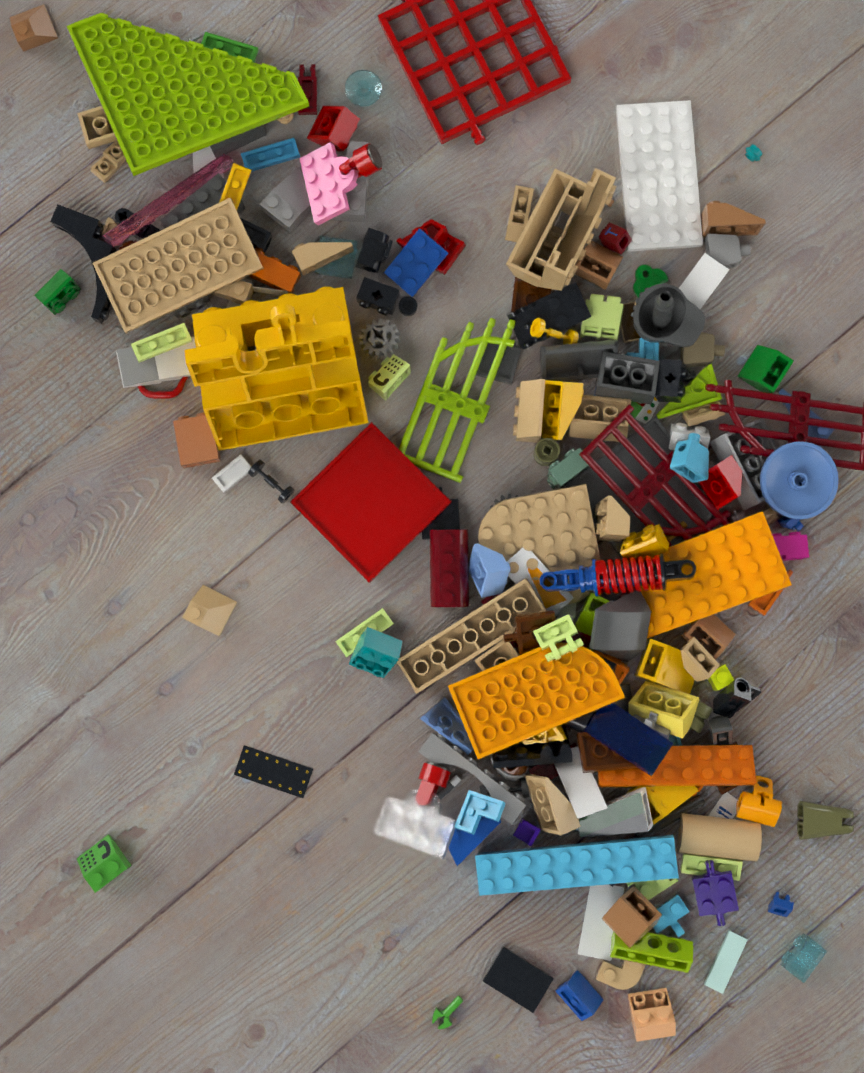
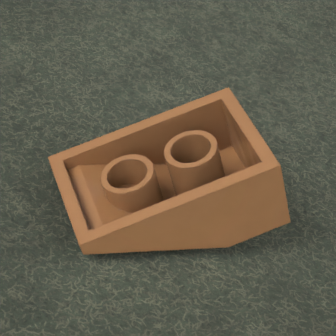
M720 201L709 202L701 213L702 237H706L707 234L758 235L766 224L765 219L728 203H720Z

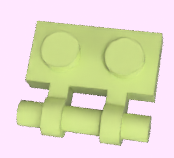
M569 614L533 631L541 649L544 650L548 647L551 649V652L545 655L548 662L554 659L558 660L562 655L570 651L573 653L577 651V648L584 645L581 638L573 641L571 637L578 634V631ZM566 640L567 645L557 649L555 644Z

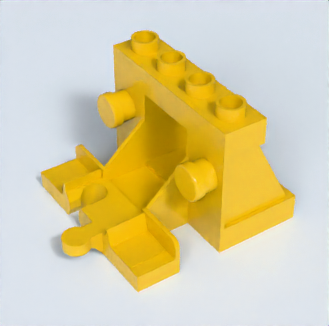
M321 287L315 292L301 295L287 293L274 300L263 302L249 300L236 307L225 309L211 307L204 310L203 313L192 314L196 348L184 350L185 360L194 386L201 387L203 410L219 451L369 423L343 287ZM256 345V350L248 351V347Z

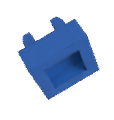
M782 516L777 521L781 527L792 530L796 529L797 532L804 527L800 522L801 519H791Z
M776 892L773 900L768 905V912L787 917L793 911L794 903L790 902L788 894L783 900L779 898V892Z

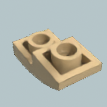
M118 141L112 143L103 152V157L91 167V172L104 183L115 174L126 160Z

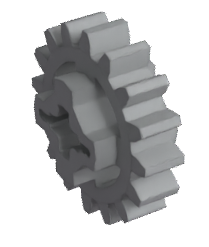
M382 319L378 323L372 320V325L367 323V329H361L362 335L359 336L360 346L364 353H369L370 358L376 355L377 359H380L381 355L387 358V353L393 355V348L398 349L397 343L401 342L400 333L396 325H391L389 320L383 323Z

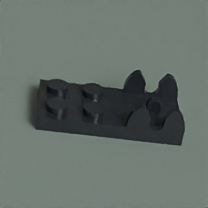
M576 282L563 287L562 291L557 290L506 314L509 320L516 321L513 330L522 349H527L533 344L550 337L545 332L540 338L531 336L530 328L536 318L545 320V329L552 328L557 331H563L591 317Z
M564 724L561 725L566 739L563 741L528 745L520 742L492 754L493 768L572 762V751L566 726Z

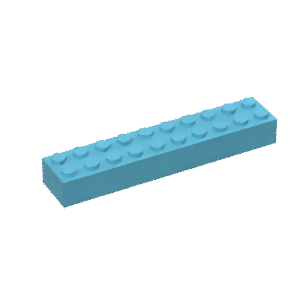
M674 835L481 852L475 855L479 896L679 878Z

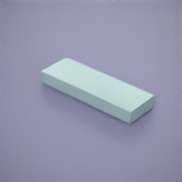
M728 930L704 985L722 994L724 993L748 939Z

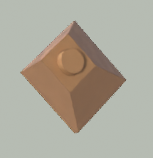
M44 4L10 17L11 27L23 51L58 39Z

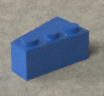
M481 816L474 835L456 829L454 826L457 820L440 828V832L457 866L501 823V820L497 822Z

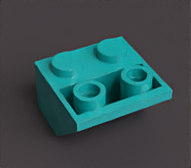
M367 627L358 640L349 665L372 673L374 676L384 678L399 660L403 641Z

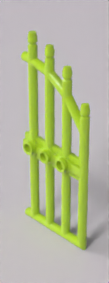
M493 318L489 319L483 336L471 339L469 338L474 328V323L468 322L460 342L446 350L444 348L447 345L448 339L442 337L399 446V450L415 466L461 483L463 476L459 475L458 472L477 423L483 424L490 406L486 405L485 402L507 346L513 348L515 340L510 339L512 330L515 327V320H509L503 337L491 336L496 320ZM479 344L461 393L457 394L450 391L466 347ZM487 344H498L497 353L478 401L468 398L467 396ZM455 353L443 387L432 384L439 363ZM424 402L435 405L417 455L414 458L405 454ZM443 408L453 412L435 461L433 464L422 460ZM461 415L471 420L451 471H448L440 466Z

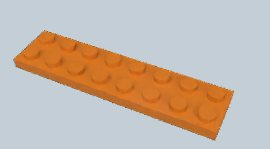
M752 745L666 746L665 748L660 746H639L643 763L642 768L598 772L599 787L739 786L757 784Z

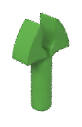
M457 996L445 1010H439L436 1007L432 1017V1024L437 1018L444 1016V1021L438 1026V1029L451 1026L452 1022L449 1020V1016L463 1002V999Z

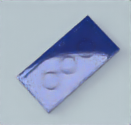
M614 703L600 708L585 728V732L650 776L653 775L673 745L671 741Z

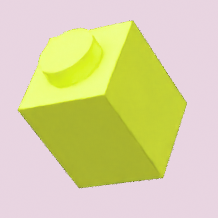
M721 664L711 677L707 679L714 691H718L734 681L726 664Z

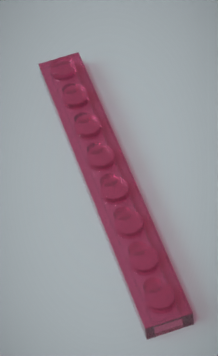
M223 153L102 235L103 238L113 247L121 245L129 236L137 234L141 228L153 223L160 215L168 213L176 204L182 203L185 198L196 192L215 175L228 172L234 163L233 159Z

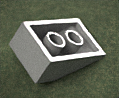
M298 168L278 184L260 204L262 212L290 234L294 232L311 211L303 172Z

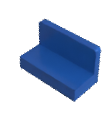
M578 970L573 973L567 982L556 989V993L581 1021L594 1015L603 1002V998Z

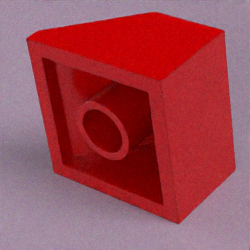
M322 106L307 139L321 146L331 142L335 145L336 151L344 152L349 145L352 134L357 129L360 119L345 106Z
M732 455L709 469L708 480L698 482L717 510L741 496L742 470Z

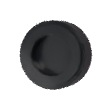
M406 296L400 300L399 311L401 314L412 316L416 313L417 301L413 297Z

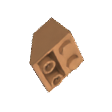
M591 241L590 245L587 244L584 248L586 253L582 261L578 260L576 263L578 269L575 274L606 290L623 256Z
M714 614L693 622L681 637L687 642L692 637H695L716 660L736 634Z
M633 886L616 901L602 917V920L631 948L657 925L662 914Z

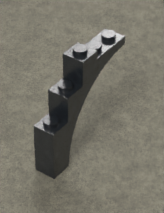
M57 204L50 222L54 227L68 233L84 247L91 259L92 265L94 262L117 252L113 245L98 240V238L102 237L104 229L100 220ZM93 265L97 291L91 317L95 322L102 324L109 316L111 302Z

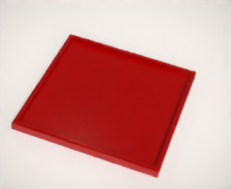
M372 422L290 501L369 583L452 503Z

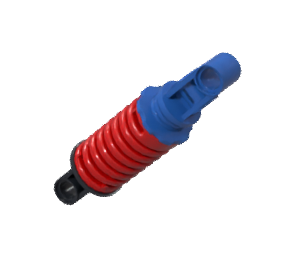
M663 553L655 555L652 559L650 556H646L645 560L639 556L637 557V562L634 557H631L629 562L627 558H623L622 564L619 558L614 560V564L612 559H608L607 565L604 560L593 559L589 567L581 565L578 570L567 569L546 572L540 577V585L548 592L575 591L580 589L581 593H586L587 590H593L595 596L602 595L603 592L611 594L612 590L615 594H618L620 591L626 593L627 590L631 593L635 589L637 592H641L642 589L644 591H649L650 589L652 591H666L667 582L692 579L696 574V565L691 560L665 562ZM689 565L693 568V571L689 575L683 574L681 571L682 567ZM548 577L554 578V584L550 587L544 585Z

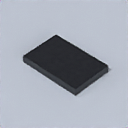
M502 946L482 981L534 1013L554 978Z

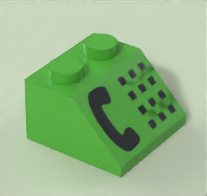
M109 834L77 858L83 877L95 893L132 866Z

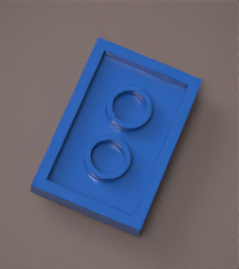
M419 228L384 273L411 297H414L449 253Z

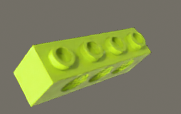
M613 931L610 957L688 973L693 963V942L683 938L678 939L648 932L629 948Z

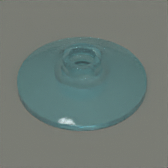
M358 70L352 73L346 80L345 93L353 104L363 107L369 106L380 98L382 84L375 73L368 70ZM361 89L367 90L366 93H361L360 91Z

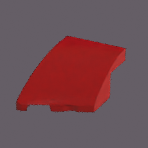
M432 219L425 222L421 227L413 229L412 233L403 239H397V244L404 248L418 229L421 228L449 253L436 268V271L444 275L466 246L463 241L449 235L446 226Z

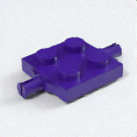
M707 860L705 861L707 872L703 875L692 876L699 915H716L717 925L721 926V919L722 926L726 925L724 914L739 911L732 872L715 871L713 860H710L711 868Z

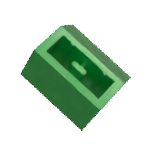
M60 269L34 296L56 315L65 309L66 304L70 300L75 299L79 295L81 288L67 273Z
M757 345L737 377L761 392L774 393L794 360L778 350Z

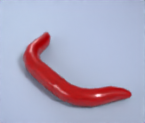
M182 377L177 387L172 391H149L145 388V385L138 386V389L148 398L169 399L178 396L182 392L188 377Z

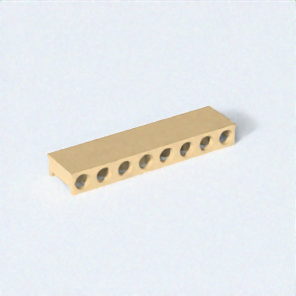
M525 578L399 658L397 664L417 694L504 639L503 634L515 632V616L545 612L547 609L528 579Z

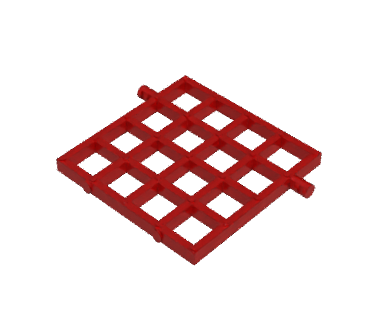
M401 0L404 3L378 15V22L441 145L471 131L472 139H475V145L482 144L486 139L482 136V131L478 127L571 83L572 78L559 55V50L553 44L531 0H520L529 18L506 28L497 7L512 0H482V3L461 13L454 0H444L452 17L430 28L419 7L434 0ZM412 11L421 32L398 42L388 22ZM488 12L498 32L475 42L465 22ZM458 27L468 47L444 57L434 37ZM534 27L544 48L522 58L512 37ZM427 41L437 61L413 72L404 51ZM500 42H504L514 62L491 72L481 52ZM473 56L483 77L460 87L450 66ZM550 56L560 77L537 87L527 67ZM442 71L452 91L429 102L418 81ZM519 71L529 92L506 102L496 81ZM488 86L498 107L475 117L465 96ZM457 100L468 121L444 132L434 111Z

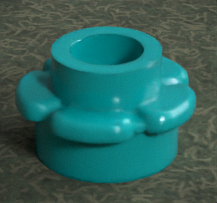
M754 144L746 147L745 156L751 162H754V160L759 161L763 155L762 151Z

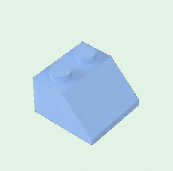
M477 543L474 544L471 553L469 573L481 598L503 593L504 587L507 584L508 574L510 573V565L505 561L502 554Z

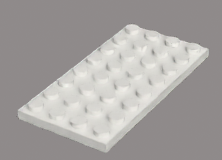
M691 100L617 105L616 116L625 229L632 239L627 246V252L702 247L703 238Z

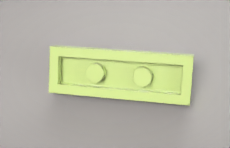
M185 323L131 343V347L138 363L188 344L192 342Z
M382 608L335 642L344 655L348 657L353 654L360 636L367 627L384 632L394 623Z
M693 854L682 855L681 873L703 875L707 872L705 861L708 860L709 867L711 868L710 860H713L715 871H731L733 880L740 881L742 860Z

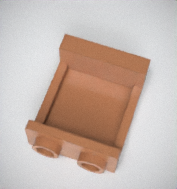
M204 412L196 414L197 417L181 416L178 417V420L173 421L180 464L183 468L221 462L215 439Z

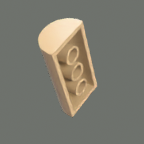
M102 106L77 113L88 149L117 141Z
M681 813L676 847L677 853L758 861L762 843L760 823Z

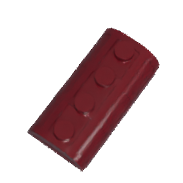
M468 529L430 530L431 607H469Z

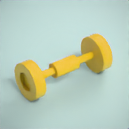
M536 318L532 322L530 334L533 337L540 338L545 332L548 336L557 339L563 338V345L578 342L579 334L575 330L569 329L563 335L562 332L552 328L545 329L546 323L543 319Z

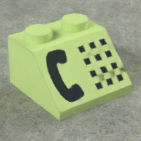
M394 354L391 358H385L381 363L382 367L378 372L375 370L368 378L369 387L385 401L411 374L410 364Z

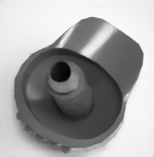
M667 283L656 284L646 288L644 292L639 294L640 297L635 300L636 305L633 306L634 311L631 313V316L633 317L634 328L642 339L650 343L665 342L679 347L694 345L705 326V316L696 305L685 297L679 288Z

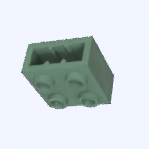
M572 448L565 454L564 460L561 462L557 460L549 466L548 479L546 481L552 489L563 488L589 467L579 455L583 451L581 448L577 450Z

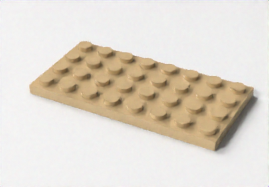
M231 198L93 263L125 333L131 332L264 269Z

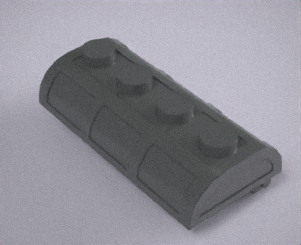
M617 339L541 346L540 366L542 379L565 381L597 378L603 351L618 354Z

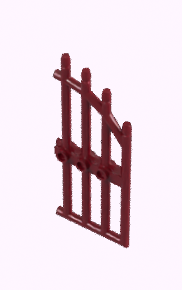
M724 380V386L706 384L705 390L725 394L727 405L711 403L709 409L729 413L735 424H719V430L739 433L752 446H741L740 452L768 457L774 451L772 449H765L754 436L786 440L788 443L808 442L819 446L859 451V462L833 459L836 467L864 471V402L863 407L813 400L811 399V393L804 391H792L791 396L741 389L732 387L731 380ZM733 395L791 404L790 415L737 407L734 405ZM810 407L862 415V426L809 418ZM739 415L789 422V433L744 427ZM808 426L861 433V444L808 436Z
M630 404L579 454L645 526H655L641 511L648 502L673 527H661L664 534L682 537L685 541L692 539L691 535L705 534L712 531L711 529L720 523L723 526L731 524L727 520L731 516L729 511L725 510L721 513L694 483L670 469L674 452L671 451L667 454L631 415L634 408ZM624 420L662 459L655 468L617 428ZM611 433L649 473L642 481L603 442ZM597 447L635 486L628 495L590 456ZM676 474L715 518L705 524L667 482ZM663 488L697 527L684 529L654 496Z

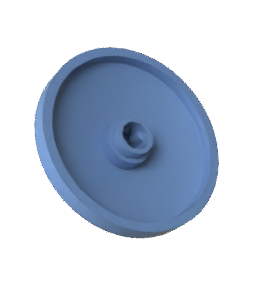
M808 442L788 443L774 450L764 462L760 474L761 492L767 504L776 513L791 519H808L822 513L832 503L838 489V471L833 459L821 447Z

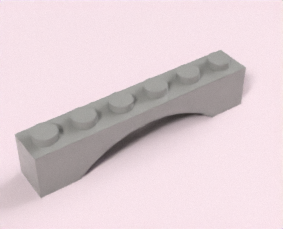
M432 733L418 752L434 764L458 766L475 775L484 784L492 798L506 803L501 816L513 825L527 807L524 803L526 799L518 793L515 795L510 793L508 785L502 781L497 783L493 779L495 775L487 769H484V771L479 769L477 761L471 757L466 759L462 756L463 751L456 745L453 747L446 743L448 739L440 733L438 735Z

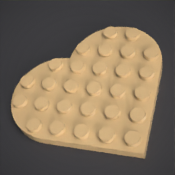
M586 483L503 500L491 507L480 523L478 533L479 544L502 554L506 562L521 548H524L526 551H532L550 572L567 569L578 570L581 565L584 567L591 566L593 559L600 560ZM530 558L526 565L529 569L534 570L538 566V561ZM516 562L509 563L510 573L518 572L519 565ZM534 577L531 580H540V578ZM580 589L568 591L574 597L568 604L584 599L592 591L587 590L586 593H581Z

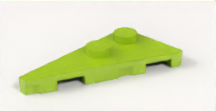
M712 364L707 365L685 386V396L682 397L681 403L668 402L656 414V417L661 419L721 400V393L705 390L706 384L718 385Z

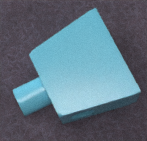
M690 433L688 440L680 441L676 444L670 464V469L692 483L708 480L709 451L699 443L700 435L696 433Z

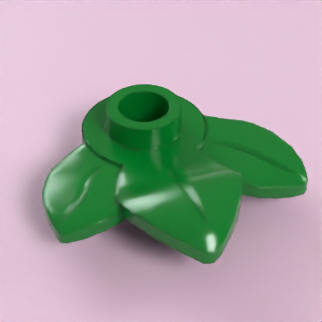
M640 265L635 271L636 281L633 284V291L636 297L639 298V294L644 292L646 288L666 283L668 276L659 268L652 269L649 265ZM643 271L647 272L646 278L642 275Z

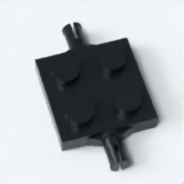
M450 499L452 503L422 531V540L430 539V530L460 529L458 499Z

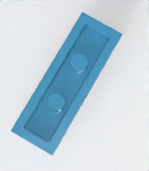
M295 138L241 153L245 168L252 170L251 172L300 158Z

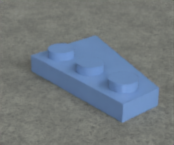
M445 697L420 718L466 754L474 750L459 713Z

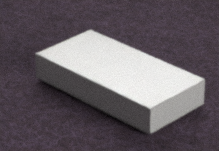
M240 454L214 475L212 479L222 492L225 493L248 475L251 465Z

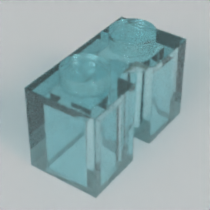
M803 933L802 936L799 935L794 940L793 945L795 948L792 952L787 951L783 955L780 965L805 983L827 953V950Z

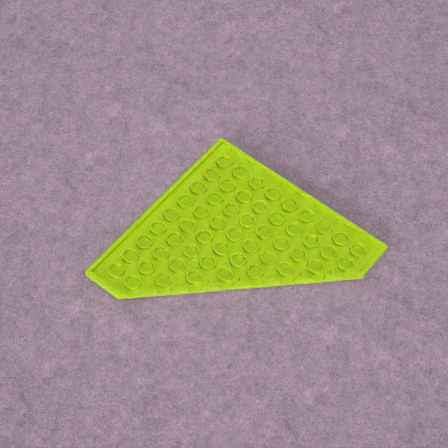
M99 13L67 25L69 34L133 176L309 107V102L293 72H283L277 70L274 66L264 63L260 65L252 62L251 59L239 55L237 57L228 55V52L216 48L212 50L194 41L180 40L178 36L168 33L164 35L149 27L132 25V22L120 18L116 20L104 13Z

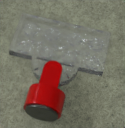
M426 761L418 779L422 780L419 789L411 790L406 795L404 802L389 796L386 797L374 833L445 859L455 831L456 820L441 815L442 805L436 793L439 787L446 789L451 775L450 770Z

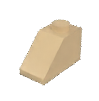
M692 637L681 650L683 666L697 682L709 679L720 666L695 637Z

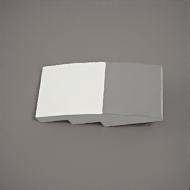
M191 337L192 342L140 363H138L132 347L117 350L123 388L160 384L162 381L178 380L182 377L190 376L184 350L196 348L195 337Z

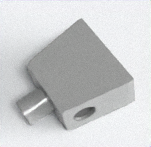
M707 234L704 239L706 254L728 269L737 267L741 263V256H747L751 253L750 244L739 245L737 235Z

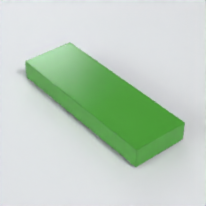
M205 32L201 42L206 48L226 51L228 55L235 57L239 55L251 59L252 62H255L258 53V47Z

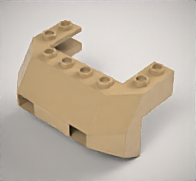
M595 168L591 180L588 183H584L564 172L554 169L506 263L512 274L536 287L562 291L565 285L568 286L578 269L577 261H582L586 253L585 245H590L594 234H592L593 229H598L602 221L600 215L605 204L609 205L617 187L614 185L616 177ZM561 212L570 215L564 230L555 226Z

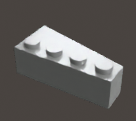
M350 141L345 157H353L354 150L369 142ZM361 176L357 178L356 183L358 185L346 193L350 210L330 220L365 222L368 177Z

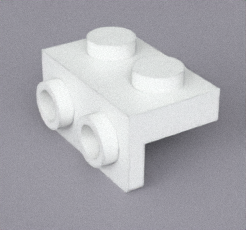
M684 423L671 424L669 449L675 450L676 444L680 441L688 440L690 433L699 434V443L708 449L710 442L709 430L703 426L690 427Z

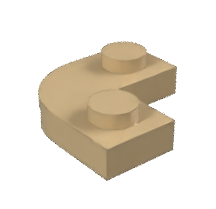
M603 960L596 980L616 989H629L640 980L646 964L624 960L620 968Z

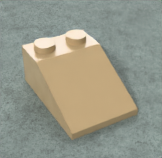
M531 774L525 775L541 831L563 835L581 827L572 804L548 777Z

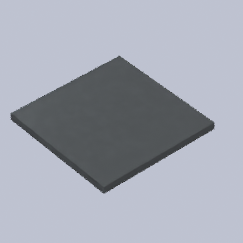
M656 416L642 426L667 454L671 451L674 452V450L669 449L671 436ZM636 431L627 438L654 468L662 461ZM621 443L612 449L616 456L640 481L649 474ZM606 455L596 461L626 495L635 488ZM588 467L565 485L570 487L586 483L594 524L598 522V516L595 515L596 504L609 495L630 516V533H638L646 527L591 467ZM676 474L667 482L704 523L713 517L711 512ZM695 482L694 484H695V485L703 492V494L707 497V495L705 494V492L703 491V489L701 488V486L699 485V483H698V482ZM663 488L654 496L679 523L684 521L688 525L685 529L697 527ZM650 502L641 509L654 525L660 524L661 527L673 528ZM676 536L670 541L671 546L678 544L683 538ZM623 540L620 542L608 541L621 559H623L624 557L620 554Z

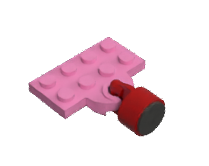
M330 142L300 158L314 223L320 225L350 210L346 193L358 185L356 183L357 178L361 176L368 177L382 169L381 156L372 144L368 143L354 150L353 157L347 158L343 156L337 157L335 145Z

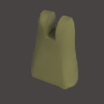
M800 801L797 805V817L803 819V821L797 822V834L800 840L845 835L854 832L853 825H842V818H854V812L849 809Z

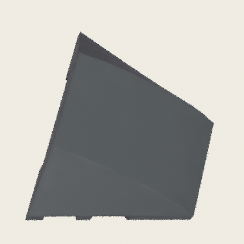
M635 589L634 592L622 594L620 599L616 601L611 600L595 609L589 648L625 662L630 661L645 650L651 610L641 592H637Z

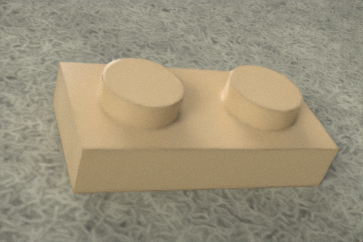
M719 401L711 402V403H717V404L720 405V402H719ZM711 403L683 411L682 416L688 426L717 419L725 415V412L710 410L709 405Z

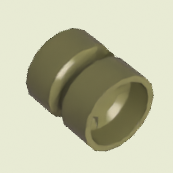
M552 438L541 439L534 449V460L541 466H550L560 454L559 444Z
M699 701L690 729L700 734L705 725L704 719L709 718L713 709Z

